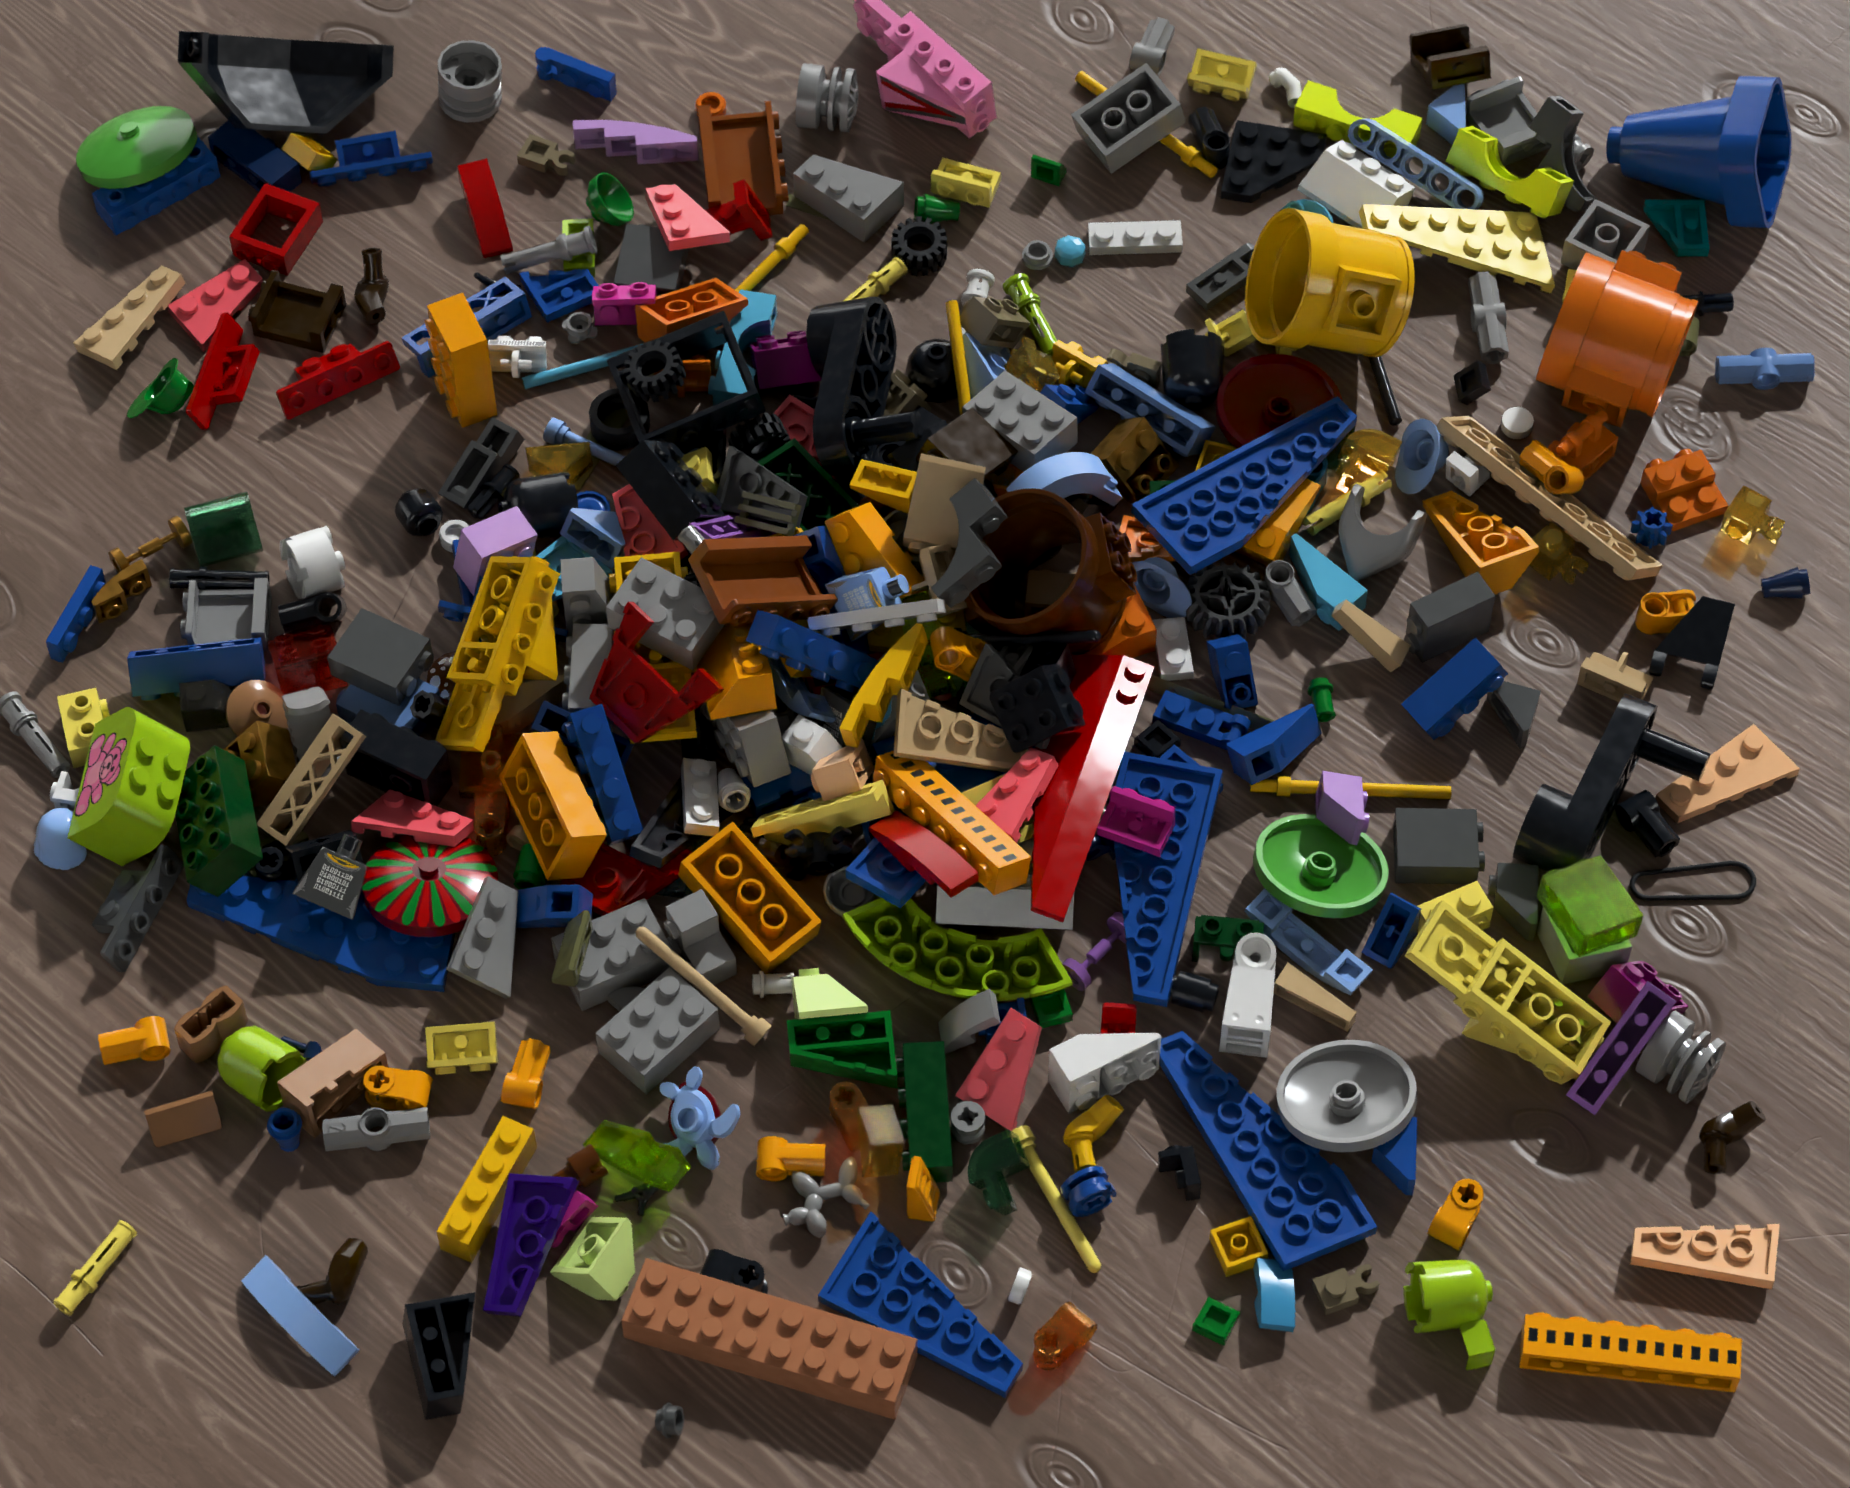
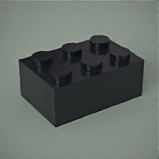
M642 440L616 464V467L673 540H678V535L689 523L726 516L720 509L722 507L720 500L713 493L706 491L701 484L703 482L701 476L693 468H688L682 460L684 457L683 453L675 444Z
M360 709L350 725L367 737L345 767L347 775L384 792L391 789L438 807L453 785L447 749L438 741H428L417 736L408 727H398L389 723L383 716L377 713L370 714ZM347 731L339 739L341 749H345L354 737Z

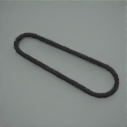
M1739 861L1646 870L1636 873L1630 880L1632 893L1637 898L1647 901L1741 899L1750 895L1756 887V877L1753 870L1748 865ZM1724 866L1741 867L1749 873L1751 878L1749 889L1741 894L1647 896L1640 894L1635 888V881L1642 876Z

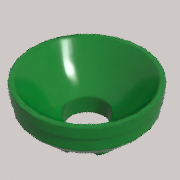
M601 172L590 180L586 205L589 207L591 215L597 221L613 226H621L632 220L634 215L632 200L625 187L617 178L607 172Z

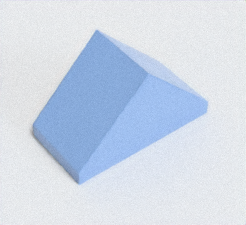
M1465 83L1454 85L1428 106L1426 125L1451 145L1459 128L1466 127Z

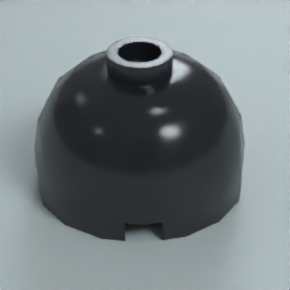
M931 339L916 346L908 357L905 375L912 381L909 386L914 383L928 395L924 400L926 402L942 403L946 402V398L955 395V398L958 397L951 342L944 339Z

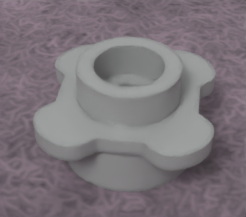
M575 312L562 322V329L567 331L570 343L578 344L587 338L592 339L597 336L598 330L596 327H593L589 314Z

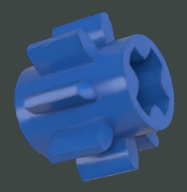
M1654 507L1645 512L1637 511L1636 519L1632 521L1630 529L1631 533H1637L1635 543H1641L1649 547V549H1652V547L1657 546L1659 543L1665 545L1667 535L1671 534L1673 526L1671 523H1665L1667 513H1662L1654 509Z

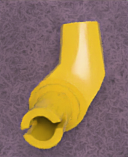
M1104 1095L1089 1109L1076 1117L1064 1131L1063 1142L1071 1149L1075 1173L1087 1167L1096 1166L1092 1143L1104 1135L1124 1111L1121 1104L1110 1095Z

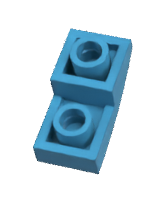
M1257 1258L1253 1270L1258 1290L1254 1301L1258 1326L1263 1329L1293 1332L1295 1328V1289L1292 1268L1283 1271L1276 1260Z

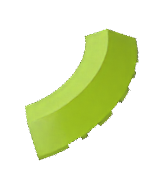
M878 898L842 914L844 921L855 937L881 963L900 976L939 993L969 999L985 990L991 989L996 995L997 1001H1010L1022 997L1026 999L1053 993L1073 985L1070 976L1042 928L1016 936L999 937L998 940L976 939L975 935L951 928L946 930L931 921V917L920 909L911 898L901 909L882 898Z

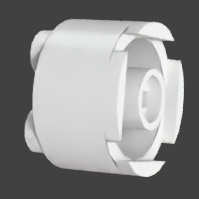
M327 526L303 532L280 541L282 561L287 560L289 568L285 573L298 599L303 600L315 597L322 593L339 590L345 586L340 570L345 569V562L339 550L334 552L332 536Z

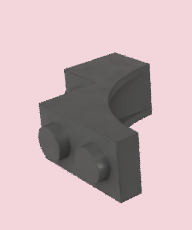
M1548 96L1529 126L1530 129L1537 133L1535 137L1540 142L1551 146L1537 169L1550 167L1575 180L1564 205L1575 212L1586 211L1594 199L1597 198L1590 193L1582 182L1574 158L1575 134L1584 113L1562 96Z
M976 478L950 498L958 518V544L948 569L931 587L939 599H944L945 604L950 608L963 602L970 592L981 583L990 580L995 572L1002 567L983 540V537L997 530L1008 516L990 491Z

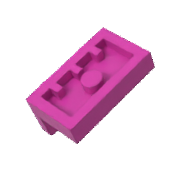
M636 282L631 285L617 286L613 283L593 286L592 305L594 306L595 326L637 325L635 305L655 304L657 296L656 285Z

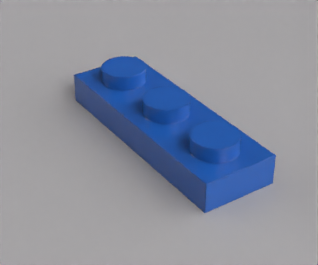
M89 566L48 636L46 645L52 660L63 663L68 653H72L76 648L78 636L83 627H87L90 624L94 610L92 600L106 584L101 568Z

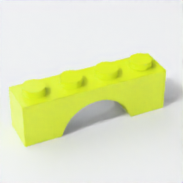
M1308 80L1295 105L1293 126L1304 131L1327 134V137L1334 141L1343 140L1351 143L1348 137L1350 125L1357 120L1368 118L1356 117L1344 110L1338 101L1337 89ZM1393 109L1381 117L1370 118L1416 146L1420 138L1423 118L1397 109ZM1362 124L1358 129V136L1361 140L1368 141L1371 136V130L1365 124ZM1388 140L1384 145V153L1388 157L1393 158L1396 155L1397 147L1394 142Z
M1474 126L1459 128L1445 161L1454 166V171L1466 177L1473 176L1480 180L1479 184L1482 187L1493 191L1497 189L1505 194L1504 197L1508 201L1530 207V212L1541 218L1561 213L1575 181L1550 167L1536 169L1526 178H1520L1511 174L1500 160L1498 139Z

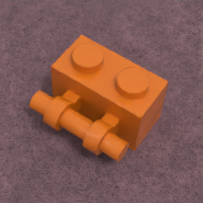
M1599 410L1594 415H1588L1581 423L1575 422L1560 441H1553L1547 448L1568 465L1578 467L1583 473L1585 482L1615 456L1618 436L1602 425L1608 420V415L1605 411ZM1564 473L1561 477V483L1563 486H1565L1566 476Z

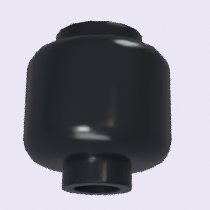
M417 488L406 491L399 498L395 506L397 519L405 530L413 536H427L434 533L442 520L443 512L440 505L426 489Z

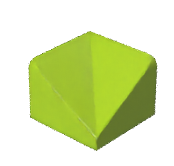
M1484 1319L1460 1324V1331L1468 1353L1465 1369L1473 1370L1491 1366L1495 1347L1487 1322Z

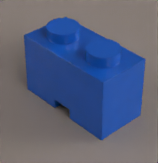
M789 763L791 774L757 787H753L747 777L741 778L751 792L748 806L753 816L758 819L761 815L793 805L796 799L807 795L809 790L814 789L811 775Z

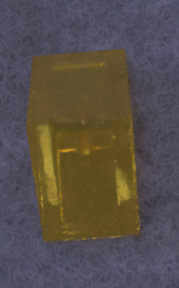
M590 442L526 447L529 472L535 476L568 472L570 477L566 479L568 485H573L593 466Z
M893 1104L857 1107L862 1177L897 1175L904 1147V1138Z

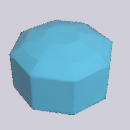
M1067 235L1057 241L1055 258L1060 265L1074 267L1083 262L1086 246L1079 237Z

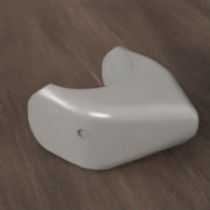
M1355 484L1342 511L1338 530L1348 574L1358 582L1405 560L1416 546L1425 525L1427 513L1417 510L1406 527L1399 532L1390 535L1374 534L1366 530L1360 516L1365 488Z
M311 687L282 696L283 709L298 761L301 760L331 716L329 708L331 702L324 689L320 687ZM331 763L321 777L328 775L331 770Z

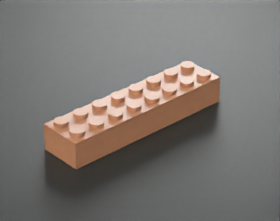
M646 1258L621 1320L623 1335L626 1339L894 1420L897 1417L918 1357V1339L649 1258Z

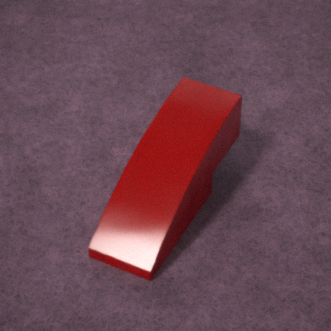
M487 158L457 165L459 182L483 259L512 252L513 247Z

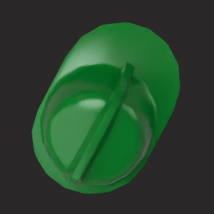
M171 359L158 376L134 400L127 412L128 418L137 417L146 409L160 414H171L178 411L185 404L194 389V385L177 369L178 359Z

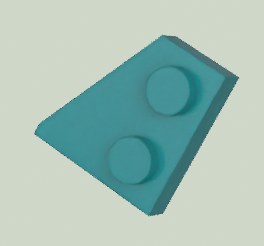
M1704 200L1644 201L1643 210L1677 257H1708L1710 247Z

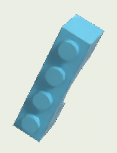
M739 289V293L748 298V305L731 319L730 326L742 353L749 347V343L756 342V337L772 335L777 317L776 295ZM726 342L724 343L723 351H718L716 354V376H711L709 380L708 394L713 395V406L747 392ZM748 366L750 374L757 388L756 370Z

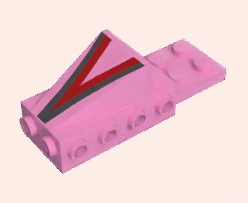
M854 0L855 4L853 6L857 13L858 29L864 36H871L877 42L879 48L887 54L888 63L876 71L881 104L886 111L956 127L969 139L977 132L984 131L989 123L996 118L992 82L910 11L901 18L881 0Z

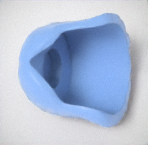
M68 808L50 810L41 817L36 828L34 854L44 865L57 870H69L79 866L87 856L85 847L67 838L73 812Z

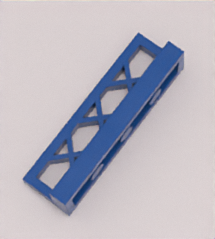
M506 276L467 299L471 309L483 307V309L473 313L487 338V343H489V340L496 339L498 336L532 317L525 292ZM505 289L510 292L503 297H495V295ZM424 324L401 338L403 344L417 356L422 373L430 378L436 374L431 363V358L434 356L428 341L420 346L416 343L422 338H431Z

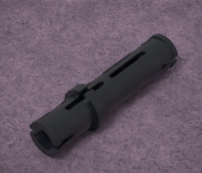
M202 566L199 570L171 568L169 585L171 589H189V580H196L200 590L254 589L255 578H268L270 586L269 571L208 570V567Z

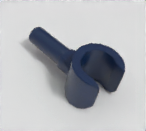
M286 1036L281 1038V1040L299 1050L300 1053H304L303 1057L307 1061L322 1052L318 1042L310 1041L305 1044Z

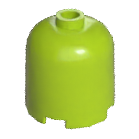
M248 1026L235 1031L222 1042L217 1068L225 1083L254 1105L269 1112L283 1106L277 1082L306 1063L307 1060L301 1056L299 1050L268 1031L257 1026Z
M1471 1261L1409 1262L1405 1268V1273L1411 1274L1410 1285L1403 1286L1404 1304L1408 1321L1415 1320L1417 1326L1413 1329L1415 1333L1460 1328L1462 1323L1480 1320L1485 1315L1488 1302L1492 1301L1493 1290L1491 1282L1485 1280L1482 1271Z

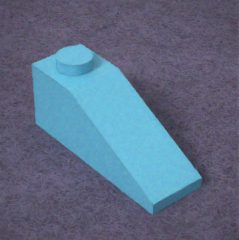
M1297 533L1291 536L1289 555L1303 587L1317 609L1316 613L1321 621L1331 624L1340 631L1343 627L1331 616L1335 606L1346 599L1360 610H1364L1368 590Z

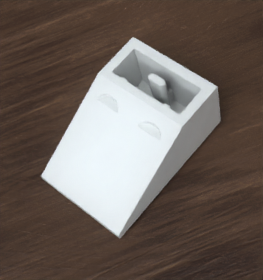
M1159 1033L1079 1034L1049 1049L1048 1082L1068 1114L1077 1109H1088L1096 1100L1104 1095H1116L1124 1090L1128 1084L1138 1079L1141 1081L1146 1080L1155 1074L1159 1069L1161 1035Z

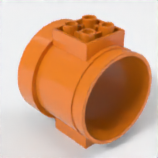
M1621 250L1617 263L1586 252L1578 266L1554 324L1540 363L1536 381L1565 391L1561 406L1585 415H1594L1599 410H1603L1608 415L1606 423L1619 428L1622 427L1629 409L1633 411L1638 410L1646 413V416L1653 418L1684 344L1699 302L1695 299L1690 300L1680 296L1681 294L1676 293L1682 272L1677 271L1675 266L1667 262L1656 263L1648 260L1644 254L1637 251L1626 252Z

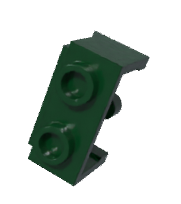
M1208 915L1196 916L1192 962L1199 961L1200 945L1219 946L1220 959L1225 962L1231 961L1234 948H1236L1241 938L1249 933L1259 932L1263 934L1264 923L1251 919Z

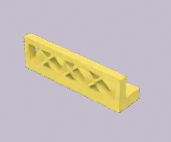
M879 780L864 785L860 791L831 800L823 801L821 797L761 815L750 829L754 838L764 835V838L767 840L789 845L792 842L785 839L784 834L793 829L800 830L804 835L812 832L830 833L838 826L848 828L892 815L894 807L884 781Z

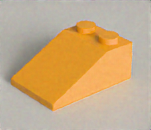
M1306 478L1249 541L1235 552L1265 566H1268L1272 561L1283 560L1290 547L1291 536L1298 532L1321 485Z

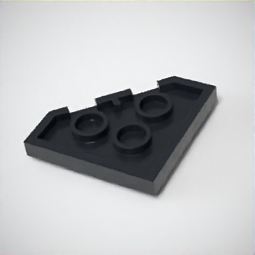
M1236 120L1220 199L1252 203L1260 199L1262 193L1273 187L1277 190L1295 180L1298 174L1311 169L1324 152L1327 134Z

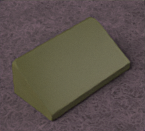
M587 910L582 911L566 925L552 976V982L555 984L576 987L578 984L593 929L591 914Z

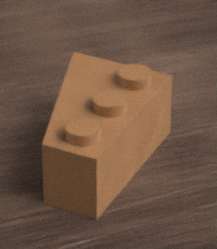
M354 1029L277 1082L284 1108L296 1111L302 1119V1128L316 1138L322 1132V1120L337 1118L365 1092L363 1077L367 1070L374 1066L388 1067L386 1053L359 1030Z

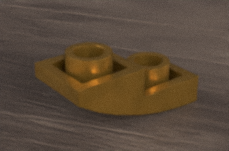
M142 559L129 565L112 577L93 598L92 605L99 624L108 619H114L122 612L129 610L126 598L139 595L145 589L152 586L148 569Z

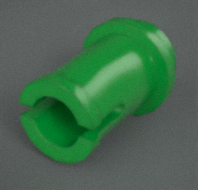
M1321 677L1311 680L1307 692L1312 697L1318 722H1327L1334 719L1336 715L1331 693L1334 690L1333 685L1329 683L1327 678Z

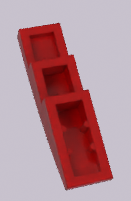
M894 811L892 815L884 817L869 827V832L910 873L916 870L930 885L936 882L951 898L979 881L978 872L954 849L921 824L898 811Z

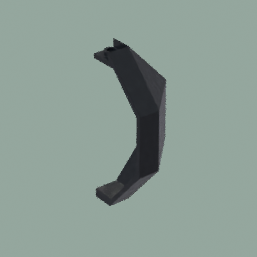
M179 31L178 63L234 128L326 134L393 76L394 45L291 40Z

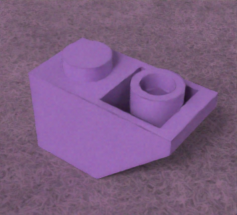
M1322 771L1315 794L1316 818L1351 845H1357L1361 832L1366 833L1369 824V813L1364 812L1368 793L1363 791L1362 777Z

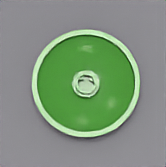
M153 106L133 110L119 115L95 129L80 145L76 155V163L83 179L95 187L119 189L140 185L168 173L183 162L196 144L197 131L189 114L175 107Z
M1314 814L1287 816L1268 825L1260 834L1253 855L1255 873L1261 884L1272 896L1297 911L1323 918H1346L1368 911L1381 899L1389 876L1386 858L1378 845L1369 836L1361 832L1357 845H1351L1317 819Z

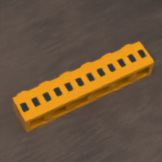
M894 750L876 756L873 782L883 780L890 800L907 816L934 833L965 859L978 872V882L993 895L1027 883L1031 856L927 761L893 756Z
M1537 1312L1532 1315L1525 1314L1521 1329L1519 1368L1735 1393L1741 1377L1742 1338H1734L1727 1333L1699 1334L1691 1329L1663 1330L1658 1326L1650 1324L1641 1325L1640 1327L1628 1326L1614 1320L1605 1321L1604 1323L1592 1322L1579 1316L1569 1317L1568 1319L1552 1317L1548 1313Z

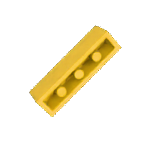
M502 1116L437 1229L440 1250L470 1263L473 1262L502 1211L509 1173L523 1174L537 1149L533 1128Z

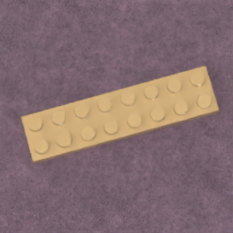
M1470 415L1444 417L1437 424L1436 427L1443 434L1445 442L1453 447H1460L1468 453L1466 457L1472 459L1476 465L1484 466L1491 471L1490 475L1495 481L1513 488L1518 499L1527 504L1532 503L1540 509L1539 514L1544 519L1552 523H1558L1565 529L1563 532L1567 537L1585 544L1589 548L1588 552L1594 558L1606 561L1614 567L1613 572L1620 578L1635 580L1657 576L1663 567L1660 562L1572 494H1552L1548 492L1541 480L1519 464V453Z

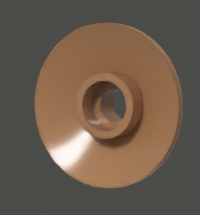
M250 680L237 686L229 695L225 709L227 722L234 734L238 737L256 721L287 729V719L282 700L284 694L275 685L263 680ZM258 704L266 708V715L258 712Z

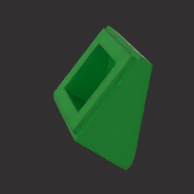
M1032 155L1031 177L1060 186L1067 168L1061 163Z

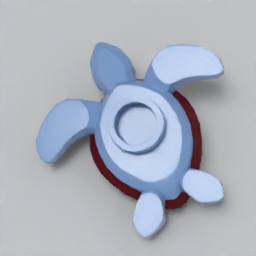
M694 1066L687 1073L686 1082L680 1084L679 1087L671 1082L660 1084L661 1094L672 1100L669 1107L668 1124L672 1135L676 1139L669 1143L651 1145V1151L655 1157L663 1161L676 1162L683 1159L692 1149H696L697 1159L701 1165L707 1169L715 1170L720 1162L719 1152L715 1143L718 1138H725L734 1130L740 1118V1108L738 1105L732 1104L721 1115L719 1105L713 1095L700 1086L703 1078L702 1070Z

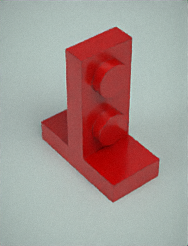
M745 179L733 183L735 200L705 210L730 232V235L752 228L761 241L772 237L770 214Z

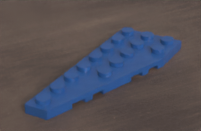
M1337 396L1133 503L1131 513L1185 571L1191 575L1242 548L1356 425L1357 415Z
M1124 752L1116 786L1122 789L1130 788L1139 795L1151 799L1164 800L1175 807V826L1160 857L1113 841L1133 1001L1167 1007L1219 794L1223 770Z
M242 876L219 897L190 884L186 901L188 907L223 922L228 920L242 926L249 933L264 935L271 938L273 943L319 961L321 959L338 966V970L348 974L353 972L365 977L367 982L377 986L445 991L448 970L446 969L451 959L455 933L437 937H418L391 930L378 922L368 911L364 903L362 890L356 914L352 920L292 894L297 883L291 880L264 881L259 877Z
M1180 1031L1161 1039L1160 1067L1248 1214L1252 1216L1257 1229L1283 1271L1376 1234L1377 1225L1342 1169L1335 1163L1329 1164L1319 1155V1149L1296 1138L1285 1127L1280 1115L1256 1094H1249L1238 1084L1239 1080L1230 1072L1226 1074L1212 1061L1213 1057L1186 1033Z

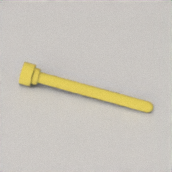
M1028 1125L1015 1128L1006 1135L1005 1142L1012 1153L1023 1157L1087 1269L1092 1273H1097L1101 1269V1263L1034 1150L1036 1147L1034 1143L1036 1137Z

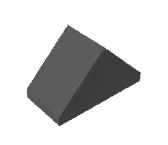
M1503 681L1498 689L1487 693L1486 699L1521 749L1527 744L1541 691Z

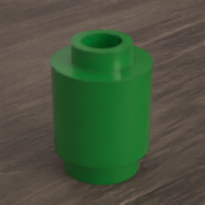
M530 843L524 844L521 847L513 873L514 885L519 890L544 886L547 881Z

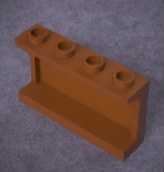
M771 100L765 101V111L721 116H711L710 105L698 106L708 208L735 200L733 183L745 179L770 215L783 214V202L789 201L787 183H781V177H786L784 159H778V154L783 153L781 135H775V130L780 129L778 111H772Z
M807 535L704 539L688 558L719 624L735 623L736 625L751 623L755 618L757 610L779 615L793 622L796 620H807L808 617L829 614L830 609L838 601L835 594H820L803 560V556L812 547Z

